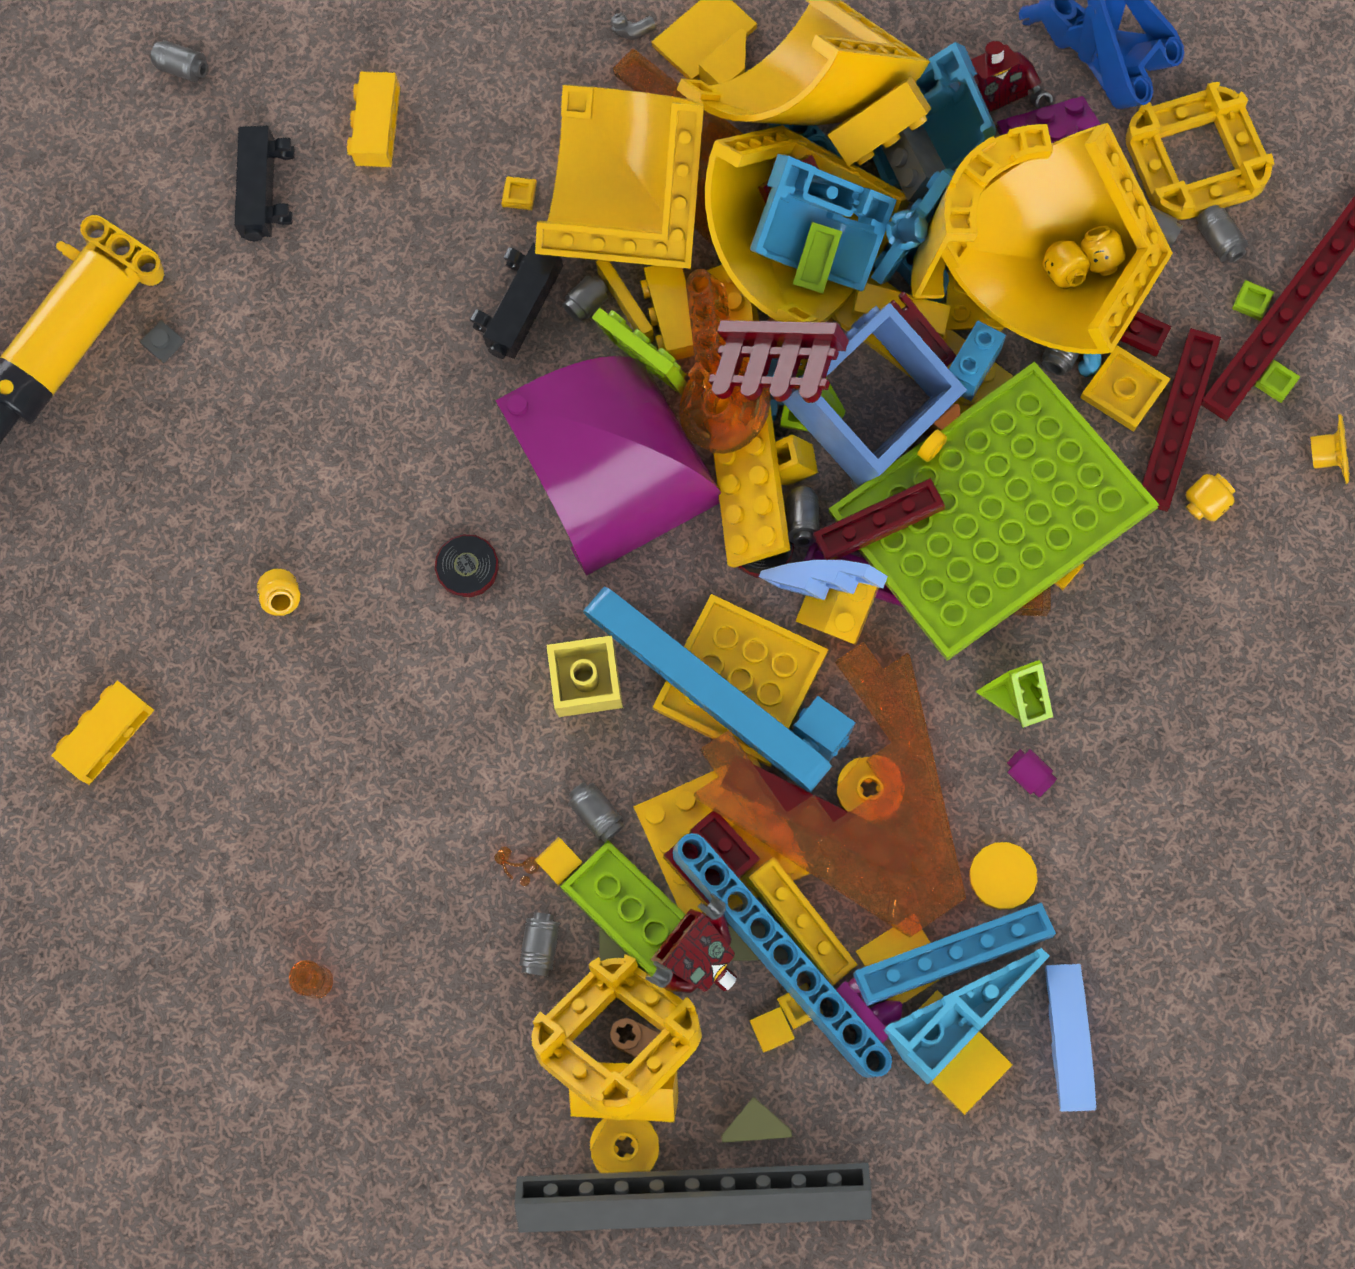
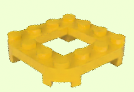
M1211 82L1207 84L1206 89L1158 105L1152 106L1151 102L1139 107V110L1134 114L1128 126L1126 146L1153 207L1178 220H1186L1199 216L1205 209L1213 205L1226 208L1251 200L1265 189L1272 173L1274 158L1272 153L1266 154L1246 109L1248 99L1242 91L1238 94L1232 89L1220 86V82ZM1214 122L1235 170L1186 185L1184 180H1178L1161 138Z
M626 954L624 958H610L601 961L600 957L590 962L588 964L590 972L546 1016L542 1012L537 1014L533 1020L534 1028L531 1037L536 1058L546 1071L601 1114L612 1116L616 1120H623L629 1114L640 1109L695 1052L702 1039L699 1018L693 1002L688 997L682 1000L673 992L645 979L646 976H651L638 967L635 958ZM616 997L661 1031L620 1074L615 1070L611 1073L572 1042Z

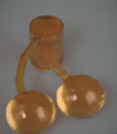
M501 847L494 857L496 863L503 866L504 872L511 879H513V876L507 871L505 864L514 867L523 866L524 871L528 874L536 873L540 867L535 861L536 857L533 856L526 858L523 863L515 864L509 862L508 859L512 853L508 847ZM528 876L521 877L520 884L527 886L530 883V878Z

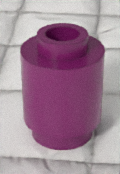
M1019 749L1007 762L1011 767L1007 773L1029 794L1034 793L1038 798L1057 780L1052 774L1053 770L1031 749H1028L1025 753Z

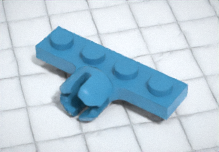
M948 168L942 170L941 173L936 171L926 185L929 191L923 200L918 198L910 209L895 213L892 216V220L887 223L886 235L889 243L893 245L888 252L883 251L873 265L876 270L871 276L875 281L880 284L890 281L908 252L912 248L919 246L926 239L928 223L933 217L955 173L954 170Z

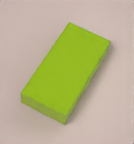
M814 222L811 223L793 285L824 293L842 231Z

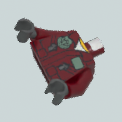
M999 41L989 42L985 47L984 54L971 59L977 73L973 77L989 112L1027 96L1030 89L1032 91L1030 101L1036 108H1041L1039 99L1042 96L1045 97L1048 103H1053L1052 95L1040 88L1041 80L1032 62L1020 52H1013L1008 45H1003Z
M711 893L712 900L708 906H705L703 903L699 904L698 908L706 916L693 909L687 912L650 959L653 965L656 966V972L652 977L647 975L645 978L647 981L667 991L691 993L697 988L706 992L713 983L722 991H727L734 985L737 976L727 968V965L734 958L735 953L730 947L732 939L724 915L726 904L721 899Z

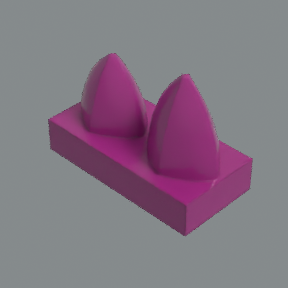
M855 978L849 982L845 981L836 991L881 1043H884L889 1038L884 1029L889 1024L901 1019L902 1003L900 1001H885L878 1003L870 1009L864 1002Z

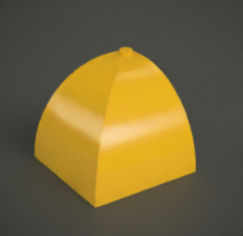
M805 0L809 5L794 28L775 50L752 69L732 80L710 86L702 80L681 78L676 90L687 97L686 99L703 103L704 110L708 113L731 121L803 126L826 125L845 121L910 76L916 82L930 61L841 0Z
M564 84L562 86L560 146L553 198L548 220L537 222L535 254L691 269L704 104L668 95Z
M1105 123L1052 143L1053 152L1049 159H1036L1013 165L989 182L979 197L977 237L974 241H949L941 255L950 272L966 294L983 311L1004 327L1038 344L1080 354H1106L1113 352L1173 254L1109 124ZM1098 226H1109V229L1119 232L1126 258L1118 266V270L1115 273L1101 276L1099 272L1089 271L1082 284L1068 288L1056 286L1043 267V260L1046 250L1053 243L1060 240L1074 241L1080 246L1081 241L1085 238V233Z
M783 125L715 140L706 172L705 209L713 245L727 274L752 304L776 321L826 322L849 300L856 289L827 280L823 294L793 285L797 272L796 268L750 250L765 206L758 186L769 180L778 154L790 156L798 160L805 155H813L819 170L897 199L889 222L895 213L908 208L910 202L907 200L904 192L854 164L848 167L843 158ZM854 213L851 217L843 216L858 221V216ZM886 231L875 261L889 243Z

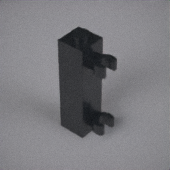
M269 126L238 127L234 226L241 238L252 242L261 241L263 237H271L272 223L280 225L292 224L293 213L289 211V205L286 203L273 205L274 158L294 159L295 147L291 146L290 138H278L275 140Z
M532 243L527 255L514 248H508L503 257L507 260L506 267L517 271L494 317L492 318L480 310H475L470 319L474 323L472 327L484 333L483 338L488 351L500 359H504L505 356L515 359L563 268L561 256L535 254L536 243Z

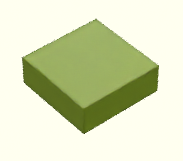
M1245 280L1232 309L1261 321L1274 295V291Z
M1273 359L1256 382L1255 387L1282 403L1300 376Z

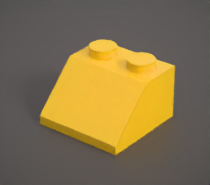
M858 582L854 594L829 588L825 600L805 596L795 622L856 645L879 587Z

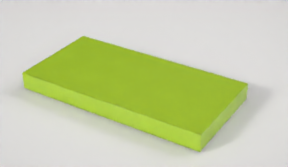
M609 840L560 886L561 890L627 955L637 960V964L651 977L655 974L656 966L653 965L650 959L686 914Z

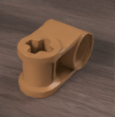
M623 1018L614 1023L610 1035L611 1041L617 1049L636 1058L657 1037L660 1031L648 1028L633 1019ZM627 1026L632 1027V1035L635 1036V1039L633 1041L627 1040L625 1044L620 1043V1035L617 1034L618 1029L625 1030Z

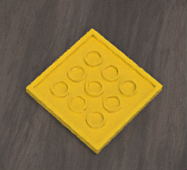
M713 594L710 595L684 645L688 651L788 729H790L828 653L827 648ZM668 681L665 682L652 707L654 711L771 767L772 764Z
M749 755L742 758L761 768L757 759ZM731 763L634 806L678 908L685 914L690 909H693L706 916L698 908L699 904L702 903L701 900L665 861L663 855L676 845L683 836L689 834L690 829L714 809L721 814L760 858V861L740 879L755 898L760 896L746 878L772 857L776 858L793 882L810 874L785 819L720 787ZM730 895L728 897L730 909L743 905L741 898L737 895Z

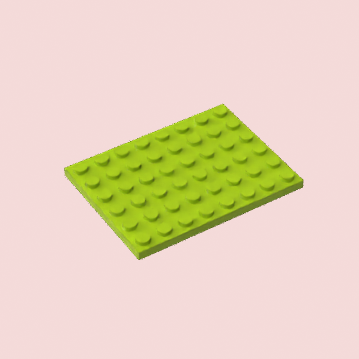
M1034 361L960 414L958 418L941 430L947 436V441L931 461L926 462L917 455L919 449L927 440L925 439L893 462L880 476L865 482L828 510L831 517L837 522L931 478L945 504V510L859 549V552L872 567L888 576L885 582L887 587L946 661H948L1154 512L1159 504Z

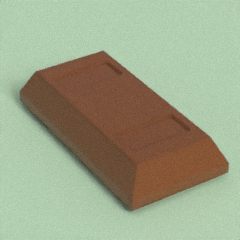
M952 404L922 435L929 436L937 429L943 430L960 416V405Z

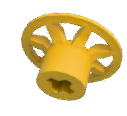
M1340 413L1338 414V430L1335 434L1310 437L1314 469L1339 466L1342 469L1345 484H1348L1349 462L1346 451L1347 443L1343 416Z

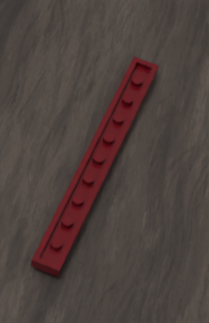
M1355 196L1202 399L1201 406L1224 421H1228L1355 250Z

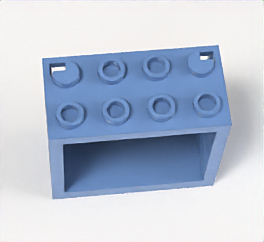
M888 303L881 309L877 306L873 307L867 314H863L851 325L852 328L845 334L849 339L846 351H838L837 360H831L827 373L828 376L873 333L930 397L874 453L868 449L822 396L813 403H807L800 396L799 389H793L790 397L783 401L786 407L858 486L880 476L967 391L891 303Z

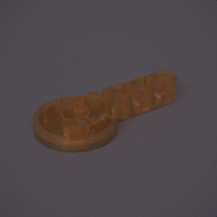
M697 269L689 275L686 281L696 363L687 373L690 380L686 384L680 400V423L687 437L701 448L717 454L731 453L749 444L763 428L770 409L769 388H763L760 397L751 401L747 400L741 393V387L735 386L732 395L729 397L727 408L723 412L716 414V406L720 399L714 394L712 385L708 381L711 374L716 375L721 356L717 353L719 346H725L726 344L717 330L721 320H730L725 284L705 269ZM743 360L739 375H745L748 362ZM702 423H704L706 429L713 435L710 440L707 439H709L711 435L705 430Z

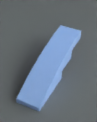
M809 560L788 563L763 570L759 575L760 578L778 588L825 600L829 588L854 594L858 582L883 588L888 577L869 564L845 560Z
M1081 964L1046 965L1045 975L1049 998L1048 1011L1052 1035V1057L1060 1112L1096 1110L1091 1041Z

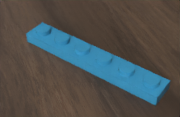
M1041 902L855 970L853 975L866 1006L1050 939L1055 936L1056 932Z

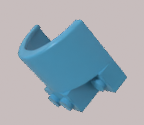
M957 42L930 57V63L921 77L915 82L931 106V110L925 115L927 121L921 126L926 129L945 168H951L952 170L957 169L964 158L975 147L988 138L995 137L996 134L995 124L973 77L977 74L965 46ZM880 145L873 150L875 156L872 158L881 179L897 189H902Z
M778 154L767 183L771 190L750 250L798 269L812 222L840 230L842 235L828 280L863 291L897 199L819 170L815 166L793 157ZM854 213L858 216V221L843 216L851 217Z

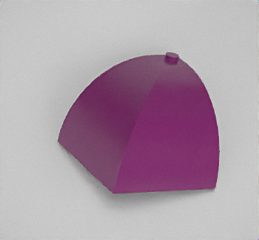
M607 356L581 361L543 375L495 400L548 495L571 541V551L586 576L720 503L719 495L721 491L650 372L637 359L625 356Z

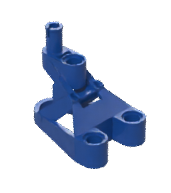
M1040 0L1039 3L1025 5L1019 10L1020 20L1030 18L1023 20V25H1031L1042 21L1058 48L1065 49L1071 47L1078 53L1079 59L1088 64L1110 102L1117 109L1146 105L1151 101L1153 84L1145 69L1155 71L1175 67L1181 64L1184 58V46L1176 29L1150 0H1088L1086 9L1074 0ZM1126 4L1145 33L1118 30Z

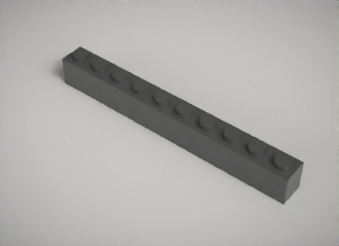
M869 1163L517 1176L514 1206L519 1233L872 1220V1190Z

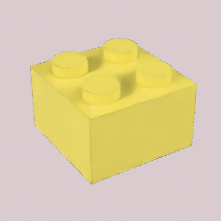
M612 635L547 645L554 709L558 717L623 708L616 651Z

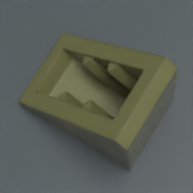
M753 1097L721 1136L722 1143L792 1138V1130Z

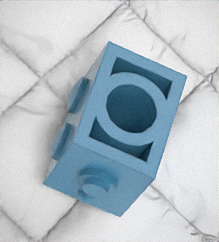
M817 696L812 704L806 709L803 708L798 715L800 718L793 725V733L830 762L838 754V750L842 749V747L845 748L850 742L849 735L856 722Z

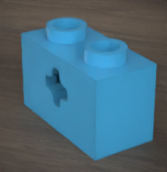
M978 320L949 368L953 375L967 389L961 396L969 401L973 400L996 361L1006 337L1002 332Z

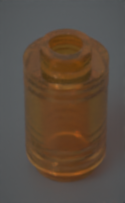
M304 960L292 967L289 973V984L296 993L318 999L326 996L332 989L333 976L327 967L310 960Z

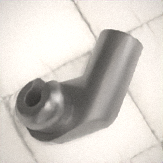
M622 13L615 14L611 18L613 32L630 40H636L656 30L655 22L651 16L636 23L627 21V17Z

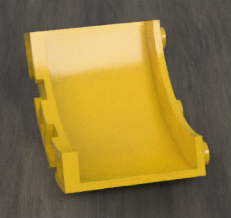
M1047 124L1016 127L1009 129L1007 134L996 138L992 136L975 147L960 163L928 225L926 239L916 250L911 271L913 299H943L945 295L943 279L946 263L941 255L948 242L975 240L978 235L977 208L979 197L989 182L1013 165L1030 160L1049 159L1053 152Z

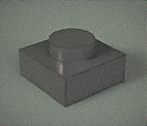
M160 321L140 343L164 364L185 341L163 321Z

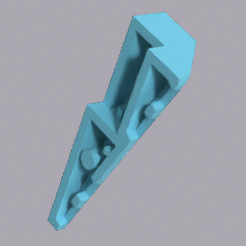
M1040 948L1008 964L1004 968L990 975L988 974L944 996L940 1000L889 1024L884 1031L902 1060L928 1085L1048 959L1049 955Z

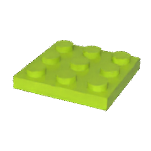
M599 307L592 316V319L608 339L630 357L642 362L651 373L682 396L690 386L684 379L686 373L675 362L676 359L663 348L656 351L657 348L650 343L651 340L638 329L632 332L633 330L626 324V321L615 311L611 310L608 314Z

